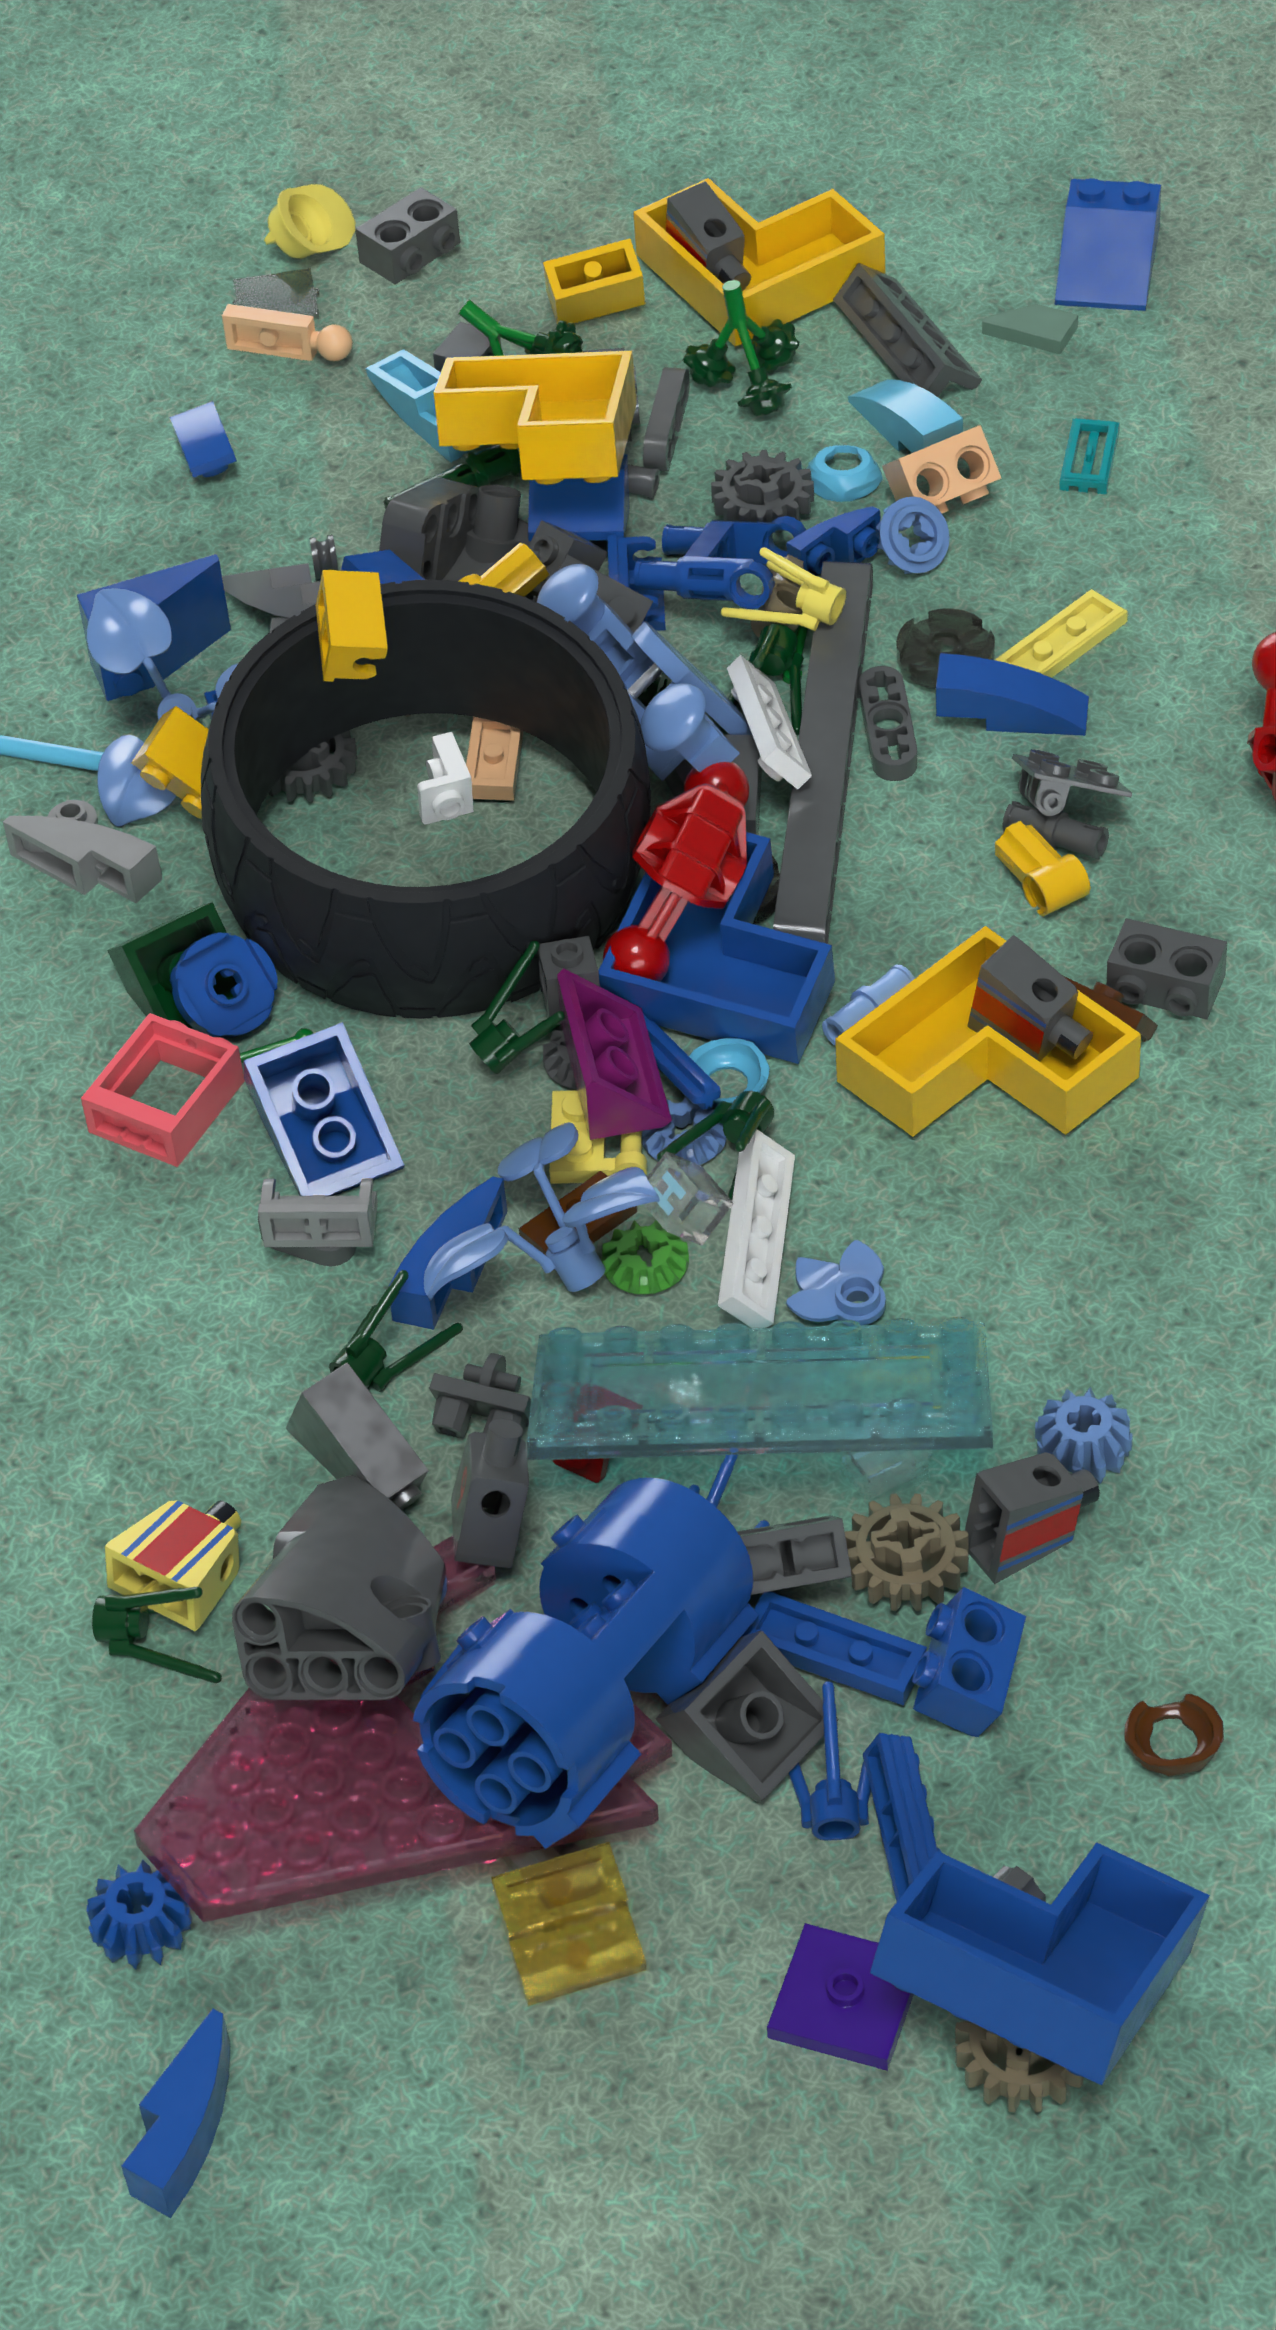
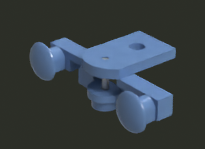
M572 564L559 569L550 576L539 592L537 603L565 617V621H571L585 632L590 640H593L604 651L615 666L627 689L641 726L648 766L662 781L684 759L701 772L706 767L715 763L732 762L740 754L705 712L730 735H752L744 715L718 687L648 622L645 621L633 633L618 614L597 595L598 576L593 568L585 564ZM664 672L672 682L645 707L638 697Z

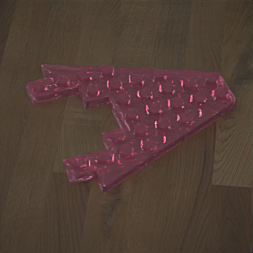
M453 1536L434 1546L445 1563V1575L447 1578V1592L439 1605L438 1613L496 1580L495 1566L454 1561ZM435 1666L414 1673L405 1687L433 1672ZM250 1688L247 1689L134 1829L136 1846L203 1922L470 1864H489L498 1858L544 1849L534 1836L516 1835L515 1826L502 1823L493 1818H490L485 1825L476 1821L460 1810L440 1791L428 1775L417 1753V1749L423 1743L419 1723L413 1721L414 1713L398 1696L386 1700H271L258 1696ZM634 1705L635 1725L630 1742L641 1753L640 1757L578 1829L549 1847L650 1826L659 1821L658 1805L634 1780L672 1757V1741L636 1705Z

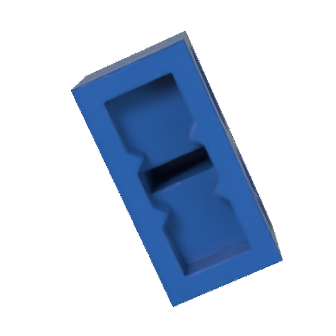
M965 1587L946 1605L939 1603L933 1610L926 1627V1635L931 1637L929 1650L921 1657L913 1675V1684L919 1686L913 1710L969 1736H980L1003 1712L1026 1616Z

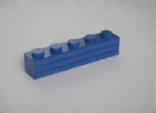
M878 1733L864 1751L863 1759L866 1765L897 1902L936 1851L941 1852V1850L936 1845L933 1833L934 1819L929 1815L926 1803L927 1790L926 1786L921 1782L919 1756L914 1752L911 1737Z

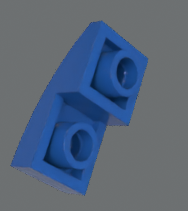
M213 401L170 417L193 478L199 475L203 477L219 475L228 469V464L237 461Z
M873 506L844 513L819 523L786 543L787 555L804 561V570L815 576L821 574L824 561L860 563L865 558L872 557L879 549L877 547L880 543V531L876 529V526L881 522L880 510Z

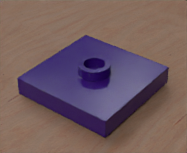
M805 1923L767 2025V2038L888 2071L914 1994L899 1990L893 1984L870 1973L878 1942Z

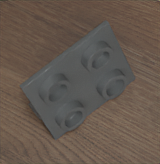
M1034 749L1030 750L1029 757L1017 754L1012 756V759L1022 767L1018 783L1021 795L1044 815L1054 816L1064 809L1070 785L1132 797V792L1119 782L1120 776L1107 772L1108 766L1079 759L1077 767L1059 762L1060 757L1058 755Z

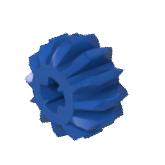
M143 1859L136 1872L127 1873V1870L118 1864L115 1872L116 1879L114 1881L98 1879L96 1886L97 1896L87 1899L86 1911L90 1921L88 1928L91 1939L96 1943L97 1947L103 1946L105 1955L112 1963L126 1955L128 1963L136 1969L142 1959V1955L151 1954V1958L161 1965L163 1958L162 1947L181 1950V1943L183 1942L181 1932L191 1929L192 1916L188 1907L190 1900L187 1889L182 1885V1882H175L173 1873L169 1871L167 1866L152 1873L150 1865Z

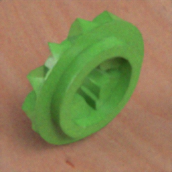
M657 1219L650 1226H640L634 1220L628 1230L614 1229L611 1241L602 1244L601 1261L606 1268L604 1275L615 1287L628 1293L645 1295L662 1292L680 1281L688 1268L689 1253L687 1242H683L680 1239L676 1227L667 1230L663 1229ZM640 1245H643L652 1254L650 1267H647L646 1262L642 1261L640 1255H637Z

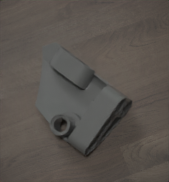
M435 477L394 497L389 502L383 517L379 551L391 550L425 580L459 581L470 574L481 576L519 543H525L527 546L530 544L528 542V523L518 518L521 493L508 486L484 485L478 488L457 481ZM544 579L525 597L537 602L539 592L547 579Z
M354 1475L319 1484L279 1531L274 1543L273 1560L235 1605L232 1612V1624L242 1674L246 1685L258 1696L271 1700H386L400 1694L414 1673L427 1670L440 1661L441 1653L435 1625L446 1574L445 1563L408 1516L388 1497L369 1483Z

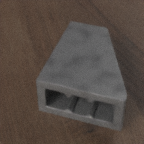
M345 1363L301 1393L286 1429L336 1479L354 1475L372 1485L402 1511L422 1495L418 1487L422 1484L429 1470L348 1363Z

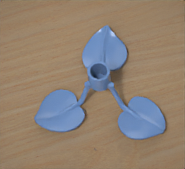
M126 589L100 590L95 595L87 627L88 648L97 664L103 669L116 674H129L138 669L143 662L163 699L158 707V719L175 706L198 722L199 719H204L208 714L214 712L216 702L196 708L195 703L188 696L180 693L171 694L151 657L158 656L167 651L172 642L169 620L160 607L145 596ZM238 663L229 667L219 677L216 683L217 698H219L226 681H229L230 675ZM123 735L114 740L102 754L98 767L100 800L111 823L117 827L156 815L166 809L176 798V795L168 789L159 790L144 781L140 776L141 770L131 764L144 744L141 739L133 735Z
M573 1123L561 1124L545 1133L544 1137H537L520 1145L509 1153L498 1166V1174L504 1181H513L534 1171L535 1177L560 1227L545 1240V1244L548 1247L546 1255L508 1226H501L494 1230L490 1223L482 1224L457 1235L436 1251L425 1270L424 1291L431 1301L442 1286L495 1257L504 1248L507 1241L512 1242L537 1261L545 1273L555 1269L569 1292L585 1289L599 1280L606 1270L595 1251V1246L589 1238L586 1223L628 1208L651 1202H659V1196L650 1184L644 1171L638 1167H630L593 1184L582 1194L581 1202L574 1204L564 1214L544 1168V1165L567 1155L578 1140V1130Z

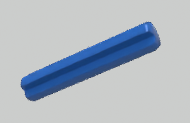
M644 1015L658 1069L693 1104H697L701 1109L712 1108L713 1101L721 1096L720 1087L654 1021H650Z

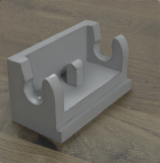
M373 1178L361 1179L359 1196H280L279 1192H275L276 1179L263 1180L258 1216L264 1247H373L378 1204L377 1193L373 1191Z

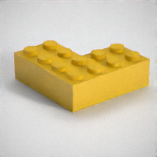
M707 178L633 212L636 255L720 333L728 320L722 288L723 283L666 232L667 198L704 181L709 184L743 231L745 237L743 266L750 273L751 281L742 291L746 314L758 326L768 327L776 319L786 324L833 302L834 297L858 263L885 274V234L834 189L758 223L715 183ZM734 329L728 340L736 347L741 345L742 342L738 330ZM748 330L750 338L753 339L754 334Z
M610 351L446 358L434 391L439 446H453L455 450L469 451L480 447V445L499 444L504 449L519 448L522 480H535L543 485L556 484L563 479L583 478L584 481L589 483H601L608 481L611 477H618L637 405L633 352Z
M984 926L835 1038L837 1082L912 1137L986 1080H990L1066 1135L1139 1078L1141 1034L1079 990H1077L1079 994L1072 1019L1093 1032V1037L1086 1050L1077 1059H1073L1061 1049L1055 1047L1039 1062L988 1025L978 1033L970 1029L967 1025L980 967L1006 942L1004 938Z

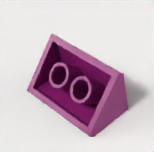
M563 968L557 974L560 1011H563L565 1019L561 1021V1027L590 1140L667 1126L672 1119L642 1008Z

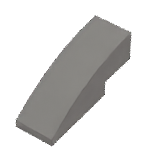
M9 816L3 821L11 856L83 895H86L99 883L126 899L137 903L163 880L156 846L128 833L98 824L56 817Z

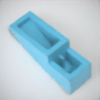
M404 349L366 368L367 376L397 415L445 459L453 462L469 452L455 450L453 446H439L434 391L441 374L440 371Z
M887 379L848 396V402L898 452L907 448L911 453H914L963 432V418L931 392L913 383Z

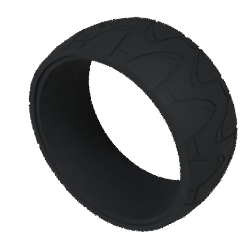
M450 580L402 581V583L398 584L390 582L380 584L388 646L386 658L374 660L361 658L354 662L359 665L367 663L375 665L377 675L369 679L335 678L334 682H328L323 680L316 604L301 611L300 615H294L274 628L272 633H268L255 644L238 663L230 675L229 681H226L216 702L203 751L201 768L202 828L206 835L205 840L215 879L224 900L246 937L258 943L267 952L275 969L294 983H299L303 989L324 999H332L331 1002L354 1010L391 1017L400 1015L402 1018H433V1016L441 1018L487 1010L532 941H538L539 944L589 936L592 949L598 948L618 922L637 879L641 866L632 858L637 841L650 819L651 809L650 777L641 726L627 689L617 669L604 651L571 621H565V617L524 596L511 592L505 593L499 588L475 583L474 585H469L468 582ZM427 713L474 716L518 728L539 738L568 758L585 775L596 791L595 797L578 821L562 837L537 855L502 872L480 879L430 887H399L374 884L331 872L289 849L272 835L257 817L261 804L275 783L292 765L309 753V750L319 746L320 743L326 742L358 726L404 715ZM538 952L506 1002L517 1001L538 992L541 988Z

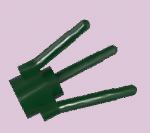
M770 624L761 630L756 649L751 652L748 661L766 675L777 676L786 670L790 672L791 720L795 734L799 735L802 718L800 670L804 657L795 652L798 639L793 630L781 624ZM730 693L728 699L736 707L738 701Z
M532 941L485 1013L471 1025L478 1035L469 1045L495 1074L501 1072L521 1054L520 1052L561 1025L559 1023L565 1019L564 1012L557 1011L521 1036L505 1019L497 1025L493 1022L540 948L538 941Z
M743 1091L732 1104L721 1101L710 1115L657 1154V1160L665 1162L719 1122L723 1123V1132L726 1138L735 1144L736 1151L742 1152L750 1142L756 1129L762 1133L766 1131L775 1116L774 1108L764 1095L755 1091ZM736 1173L728 1193L730 1200L733 1199Z
M401 1270L391 1285L388 1286L377 1305L371 1307L352 1339L329 1364V1370L332 1373L345 1363H348L366 1388L371 1385L374 1389L381 1392L392 1378L461 1333L463 1326L461 1323L453 1324L385 1368L383 1361L387 1357L386 1351L376 1340L371 1338V1335L409 1277L406 1270Z
M200 1587L176 1588L132 1595H100L97 1597L92 1615L93 1635L97 1642H109V1655L130 1656L212 1683H219L222 1680L219 1672L133 1644L136 1638H144L146 1636L149 1614H157V1612L148 1608L149 1605L199 1598L203 1594Z

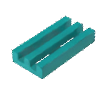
M1073 418L1060 476L1059 490L1069 491L1070 486L1078 487V492L1088 493L1089 488H1097V494L1107 495L1119 437L1120 422ZM1090 431L1082 472L1073 473L1081 432ZM1100 432L1107 433L1099 475H1093L1092 470Z

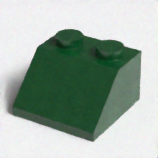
M213 902L195 907L107 951L127 993L146 1017L151 1013L170 1021H179L188 1028H193L185 1021L176 1007L172 994L173 987L170 982V974L177 965L181 954L190 945L208 935L227 933ZM217 972L214 976L216 979V984L213 986L214 991L217 995H225L228 1000L232 999L234 996L231 988L237 984L235 978L232 975L224 978L220 972Z

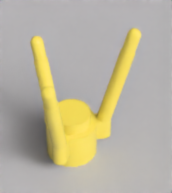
M763 547L759 553L768 560L766 563L767 567L801 586L796 597V607L802 609V614L724 607L720 611L723 617L800 625L816 631L820 622L832 626L838 620L845 604L846 590L829 583L828 580L809 573L781 555Z

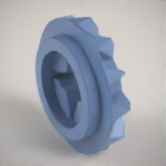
M905 497L895 501L883 510L882 520L876 526V529L880 531V543L877 548L884 550L889 558L888 565L897 566L904 571V574L925 573L942 562L949 546V529L944 516L935 505L919 497ZM912 525L914 526V534L926 541L918 542L910 548L909 539L903 537L898 531H904Z
M686 1096L679 1103H673L666 1099L672 1121L665 1127L642 1131L644 1148L652 1158L657 1160V1154L688 1131L684 1130L681 1134L675 1136V1126L684 1128L688 1123L691 1124L692 1122L693 1126H695L714 1110L712 1108L701 1109ZM719 1122L665 1162L660 1163L673 1167H693L710 1161L721 1152L727 1138L723 1132V1123Z

